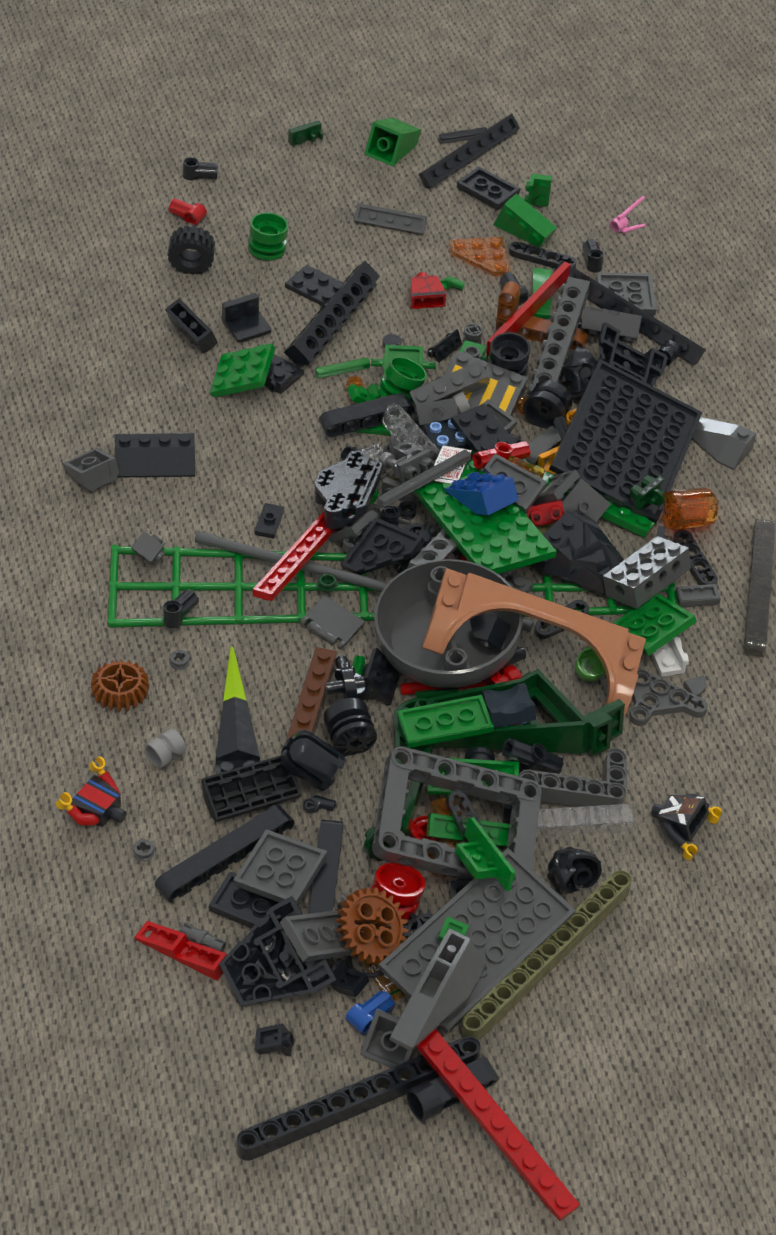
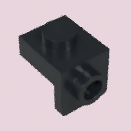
M339 959L332 967L337 981L331 985L333 990L356 998L369 982L366 974L348 969L345 961Z

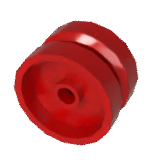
M394 862L385 863L376 871L371 889L377 887L378 893L385 890L386 898L393 895L392 903L399 902L398 911H405L401 919H409L410 913L416 914L420 899L425 889V879L419 871L411 866Z

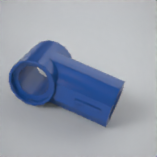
M380 990L364 1004H355L348 1011L345 1018L362 1035H366L365 1032L370 1028L376 1009L388 1013L395 1008V1002L387 991Z

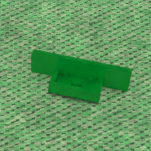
M474 817L469 818L464 835L469 843L456 844L455 853L475 879L496 877L506 891H510L515 879L514 868L509 864Z

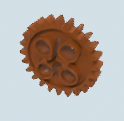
M366 887L346 897L347 900L341 902L343 908L337 911L342 917L336 919V922L342 926L336 929V931L342 932L344 935L339 940L347 942L344 949L351 948V956L359 954V962L366 960L368 965L374 962L376 965L380 964L406 940L402 935L408 932V929L403 928V924H406L408 920L401 919L405 911H398L397 909L400 903L393 904L394 896L386 898V891L383 890L378 893L377 887L371 890L369 887Z

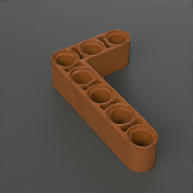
M513 281L505 283L499 295L496 319L497 331L519 307L520 286ZM532 316L516 334L522 335L527 340L543 343L544 340L548 339L546 336L549 325L552 326L553 322ZM577 328L570 351L577 347L584 348L588 339V334L585 330Z

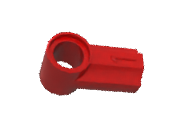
M174 198L169 206L170 213L183 217L186 223L197 225L207 215L206 208L200 203L191 205Z

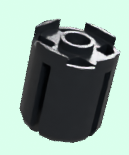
M299 730L285 742L280 755V763L286 770L314 789L324 791L334 783V780L331 778L336 773L338 767L343 769L345 756L309 730Z

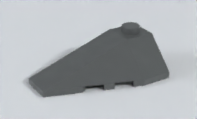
M700 417L691 440L696 441L701 446L700 448L712 455L716 462L734 470L753 449L756 433L740 425Z

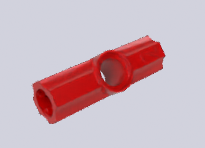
M526 441L515 444L498 442L493 449L474 453L472 459L474 466L477 469H482L494 454L512 462L528 458L531 451Z

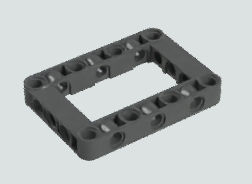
M397 747L391 752L385 761L372 851L377 858L458 879H474L455 853V848L448 847V844L424 838L420 840L404 836L405 834L400 831L402 817L406 811L403 809L405 796L409 790L406 789L407 782L412 780L451 791H462L467 795L511 805L507 848L532 870L542 794L541 787L537 782L407 747ZM396 759H399L402 764H399ZM439 770H442L445 775H442ZM482 781H485L488 786H485ZM383 842H387L390 848L385 847ZM427 853L432 854L434 859L429 858Z

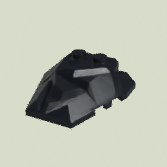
M604 322L598 339L600 359L654 386L657 378L665 370L668 356L654 348H651L645 354L618 340L621 330Z
M580 510L573 511L572 513L567 511L543 534L556 550V557L529 566L544 576L549 577L551 574L560 577L562 582L567 583L571 581L579 584V588L604 596L606 593L603 575L623 562L624 559L593 519Z
M293 896L272 906L266 912V916L250 929L251 932L242 942L239 941L219 963L241 1006L314 993L337 981L328 959L302 962L290 939L286 936L280 921L286 916L303 915Z

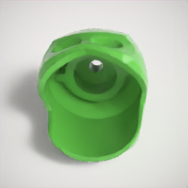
M590 646L583 649L576 660L575 672L582 680L595 682L605 674L604 667Z

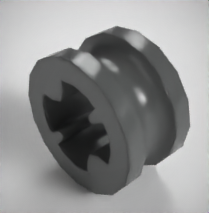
M184 650L172 652L170 655L171 667L176 670L187 668L189 665V654Z
M147 839L138 840L133 847L135 858L139 861L150 860L154 856L153 843ZM141 848H145L147 852L142 853Z

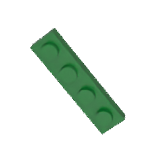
M428 814L426 837L464 842L452 816ZM469 818L462 819V825L467 828ZM479 820L484 831L496 846L507 847L510 824Z

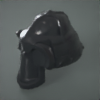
M577 347L569 353L568 362L562 366L561 380L562 382L569 381V393L575 399L582 398L598 363V360L593 357L587 348Z
M566 847L555 851L548 864L549 873L547 878L554 885L556 892L567 895L579 891V889L575 888V884L583 885L582 889L593 886L599 880L602 872L601 861L596 854L573 847Z

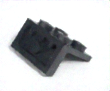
M256 293L222 303V321L237 342L271 333V327L259 312V296Z

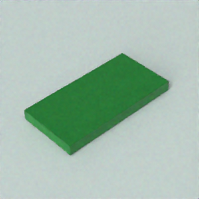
M482 695L397 711V718L408 748L494 732V726Z

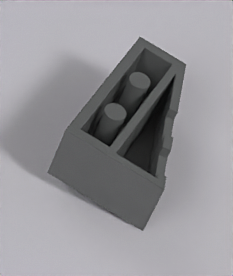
M586 305L581 328L586 329L587 333L597 335V331L601 332L602 324L606 322L621 330L620 336H623L622 340L633 342L634 338L638 339L642 316Z

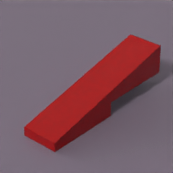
M146 921L134 937L135 940L216 981L224 973L219 963L226 957L227 953L189 941L185 933ZM153 931L148 938L145 937V933Z

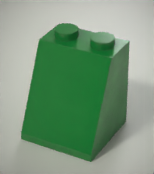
M393 117L374 121L364 155L394 167L418 144L421 129Z

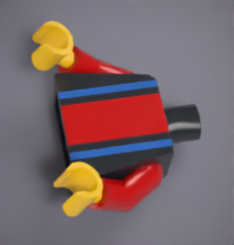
M98 756L96 762L99 764V767L92 761L89 764V769L92 772H98L99 775L94 774L73 798L69 793L64 792L60 795L61 799L56 801V807L61 810L66 809V813L80 826L97 825L103 827L110 818L118 823H122L127 814L126 811L120 808L121 793L109 772L103 769L105 760Z

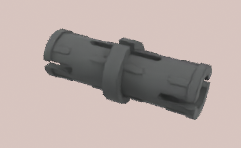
M184 923L179 932L186 934L189 941L222 952L226 948V941L210 935L209 931L205 929L200 930Z

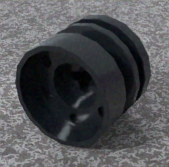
M510 332L497 335L491 341L488 363L526 376L530 355L528 340L522 335Z
M358 698L341 699L333 703L325 711L323 720L329 733L332 747L344 756L364 753L377 741V732L364 701Z

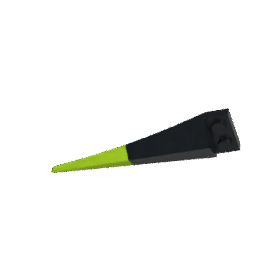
M233 647L230 648L216 752V774L260 761V754Z

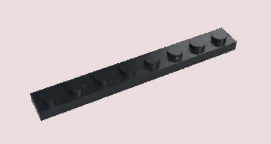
M513 114L506 116L420 172L418 175L427 189L431 188L519 130L520 127Z

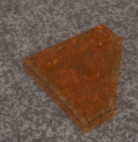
M503 237L449 239L452 256L467 261L468 264L487 271V274L493 277L503 276L506 272L512 273Z

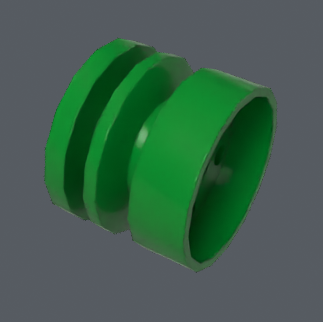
M260 213L252 217L249 231V252L262 260L281 258L286 251V238L289 226L287 220L275 213Z
M393 357L377 389L382 397L406 393L411 401L410 391L421 387L427 374L416 362L404 357Z

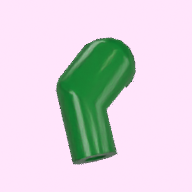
M451 276L440 280L445 291L452 287L462 291L465 282Z

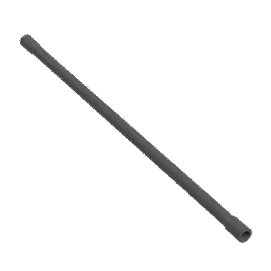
M197 531L195 535V543L218 547L277 563L284 556V554L227 540L202 531ZM310 561L300 569L318 575L332 574L337 580L378 591H383L388 582ZM523 618L522 630L531 632L534 620Z

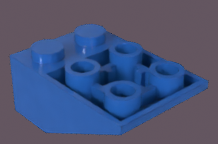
M473 472L468 474L466 479L453 481L451 486L445 488L448 494L475 514L490 515L519 500L513 477H505L503 474L494 476L491 473L479 474V472Z

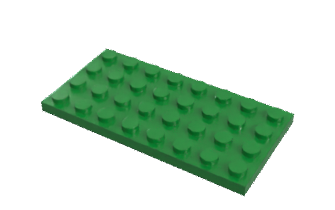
M471 461L466 463L459 480L466 479L467 475L473 472H479V474L486 473L484 468L477 469L474 466V462ZM431 481L413 491L469 562L482 565L499 574L556 557L554 547L515 503L490 515L475 514L445 491V488L452 485L450 483Z

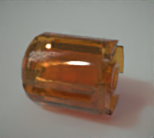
M706 487L674 490L664 493L665 515L661 516L667 529L675 531L709 527L717 519L719 510L717 498L713 491Z

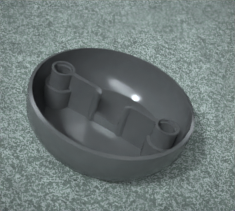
M452 559L424 562L408 568L394 577L378 597L374 613V629L382 654L401 674L415 682L430 687L460 688L474 685L490 678L509 662L517 650L522 634L523 614L510 611H491L485 613L498 617L511 625L501 649L493 646L491 649L481 646L479 644L480 640L473 637L470 619L457 629L447 644L443 655L422 648L446 568L465 575L472 573L511 587V585L493 570L473 562Z

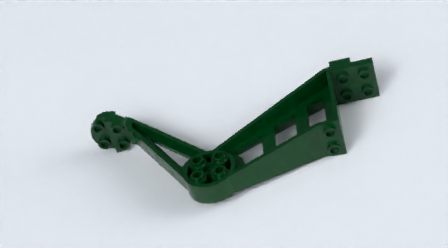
M536 669L516 680L427 699L414 698L401 703L394 712L393 731L396 748L407 747L397 718L398 710L482 695L483 697L482 691L484 690L505 691L515 687L517 684L525 683L531 700L537 702L555 723L540 724L536 719L523 725L494 728V732L410 749L432 754L435 747L469 749L484 747L490 750H502L504 742L511 738L518 739L517 741L530 746L540 743L547 752L576 754L588 752L593 757L609 749L611 739L623 734L625 704L618 699L583 716L539 669ZM396 759L399 764H402L399 759ZM412 781L407 799L405 796L403 810L406 811L402 817L400 829L405 834L404 836H409L410 826L423 787V783ZM371 827L365 833L364 851L370 859L376 858L378 861H383L377 858L372 851L375 827ZM383 842L385 847L390 848L387 842Z

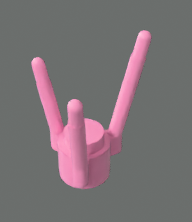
M645 196L639 198L622 214L611 220V229L616 233L621 231L625 234L628 231L645 227V224L627 227L629 222L625 217L645 199Z

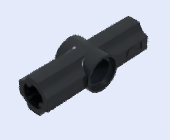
M509 738L504 742L502 748L503 756L519 762L525 770L537 768L548 773L559 774L564 765L562 757L547 752L540 743L530 746Z

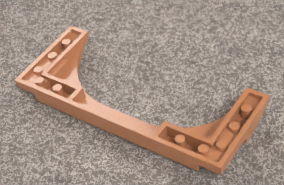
M446 568L422 645L423 649L443 655L447 644L457 629L469 619L482 613L510 611L526 615L570 631L577 635L579 640L585 641L600 659L607 676L608 694L605 705L620 699L625 704V717L637 683V671L646 638L628 632L629 629L475 574L468 573L465 575Z

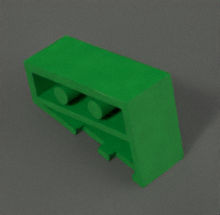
M515 194L504 204L493 224L539 248L553 236L557 229L554 224L518 194Z

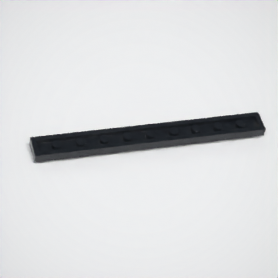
M561 260L560 263H559V265L557 266L556 270H557L565 261ZM570 265L569 277L590 281L588 295L590 300L607 310L642 316L641 332L662 345L669 340L676 342L680 347L679 355L694 365L699 362L706 350L705 348Z

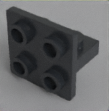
M374 648L369 663L365 664L362 674L365 692L357 695L360 700H366L378 696L386 706H390L400 674L388 662L378 648Z

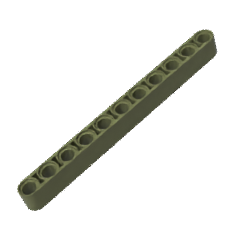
M622 870L612 873L575 909V914L485 995L463 1017L462 1038L471 1036L479 1041L599 925L628 896L632 880L630 874Z

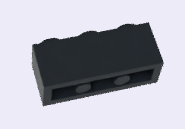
M180 298L165 309L171 323L202 353H206L218 343L213 331Z

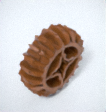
M122 659L119 662L112 660L111 664L104 662L103 667H98L91 679L93 697H95L97 703H101L102 708L108 706L110 711L114 707H117L119 712L121 707H125L128 711L130 705L136 708L138 703L143 704L150 688L149 677L145 673L144 668L139 667L138 663L132 664L130 660L127 662H123Z

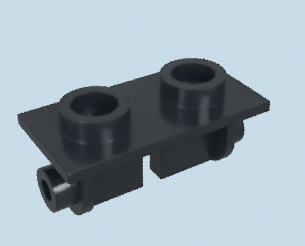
M458 329L446 334V337L438 344L430 347L427 355L430 358L435 357L437 362L440 363L462 345Z

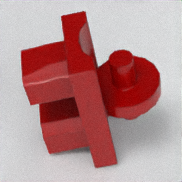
M562 499L533 505L527 511L528 518L535 526L557 522L565 514Z

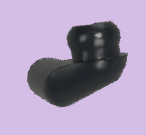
M318 795L307 799L303 803V809L307 813H314L320 809L334 811L336 806L335 800Z

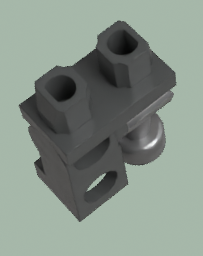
M408 440L393 447L394 455L384 452L379 458V461L383 463V468H392L395 478H399L402 483L434 466V461L430 459L429 451L423 450Z

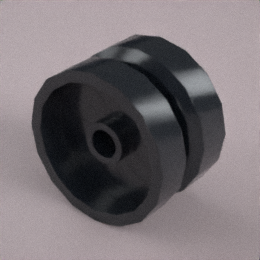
M543 380L537 383L523 405V412L532 425L547 430L551 426L555 427L553 422L556 417H566V414L572 407V397L569 391L558 382Z

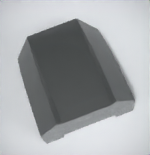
M94 448L62 463L66 471L80 485L91 491H95V489L112 481L115 482L119 474L116 458L98 448Z

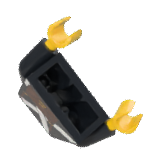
M673 794L669 796L664 805L654 804L651 815L658 818L661 831L678 848L681 847L684 850L683 857L686 860H692L693 856L688 851L696 855L698 849L696 845L687 844L686 841L691 842L706 818L710 823H718L722 811L716 806L709 807L710 804L706 802L703 796H697L696 794Z

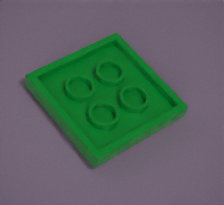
M272 343L221 355L209 392L211 396L220 397L264 387L275 352L274 345Z
M656 594L639 608L632 609L613 622V624L629 629L628 632L646 638L642 653L649 656L697 621L695 615L662 595Z

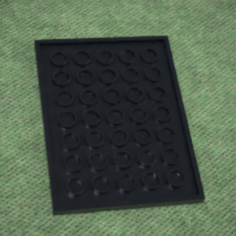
M600 359L549 470L556 474L576 470L580 475L579 478H582L603 498L622 508H628L632 513L644 516L656 524L703 412ZM647 475L653 479L659 476L665 478L664 482L661 483V489L665 491V502L661 506L648 503L641 510L635 507L636 500L629 496L631 488L634 485L641 487L642 480Z

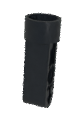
M482 1057L466 1065L485 1089L496 1084L500 1079L487 1057ZM441 1077L430 1082L425 1081L408 1089L406 1092L409 1108L420 1122L428 1120L442 1113L443 1109L460 1102Z

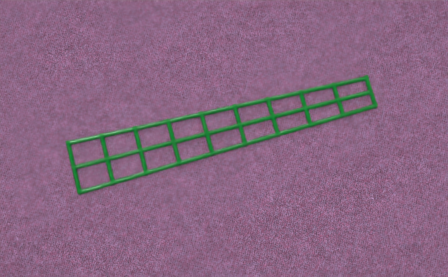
M114 544L111 546L107 625L110 628L165 626L163 618L116 619L117 590H172V600H175L180 595V590L234 591V616L183 617L181 626L300 623L302 618L307 615L305 591L320 590L317 583H305V571L300 570L296 574L297 583H288L282 590L297 591V614L243 616V591H253V588L258 584L243 583V558L255 557L225 549L180 548L178 546L164 548V556H173L172 582H118L119 554H138L132 551L131 547ZM272 551V552H276V553H280V554H285L287 551ZM316 552L309 560L343 561L348 554ZM181 556L234 558V582H180ZM551 574L549 577L542 575L543 583H534L531 590L544 592L545 600L554 602L553 592H591L579 588V584L551 583ZM672 582L660 592H667L668 600L677 604L675 584ZM338 583L335 591H359L360 613L353 614L363 621H374V613H368L367 591L378 590L352 583ZM607 597L608 607H589L588 615L626 614L634 609V607L616 606L615 600ZM576 607V609H575L576 611L583 612V609H580V610H579V609Z

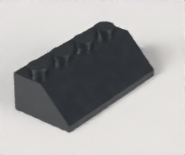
M194 433L115 434V458L119 468L117 478L195 477Z

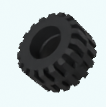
M186 225L184 228H177V231L172 233L169 241L168 261L171 262V266L173 268L176 267L178 272L182 271L185 274H202V271L206 272L212 266L214 260L215 241L213 236L210 235L209 231H204L202 227L197 228L196 225H192V227Z

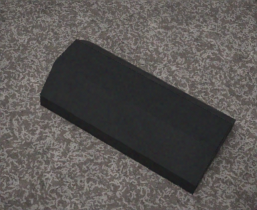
M280 756L205 777L201 780L204 800L215 822L301 796L294 774L282 766Z

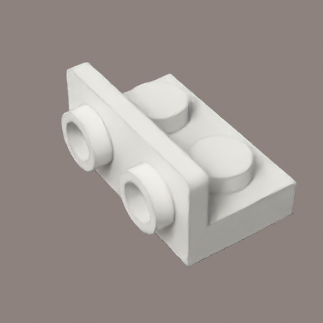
M677 636L651 654L661 677L685 673L686 665L689 664L688 655L684 653L681 639Z

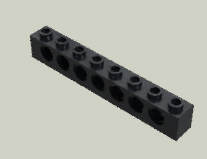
M363 261L351 272L286 348L284 353L296 366L301 368L304 364L310 365L315 360L314 355H318L325 348L323 344H327L334 337L332 333L334 332L335 334L342 327L341 322H346L351 317L350 312H354L360 306L358 302H362L369 295L367 291L370 292L377 286L376 281L380 275L366 261Z

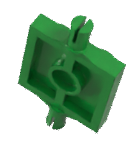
M385 345L383 359L371 358V367H382L384 374L393 357H404L416 362L423 369L436 370V362L425 361L422 346Z

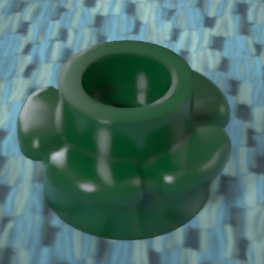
M323 574L317 581V585L320 591L330 593L336 590L338 582L332 574Z

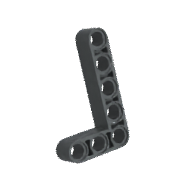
M610 749L603 764L602 780L534 770H523L520 772L519 777L533 780L540 785L542 791L541 802L603 811H617L622 807L627 792V757L621 749Z

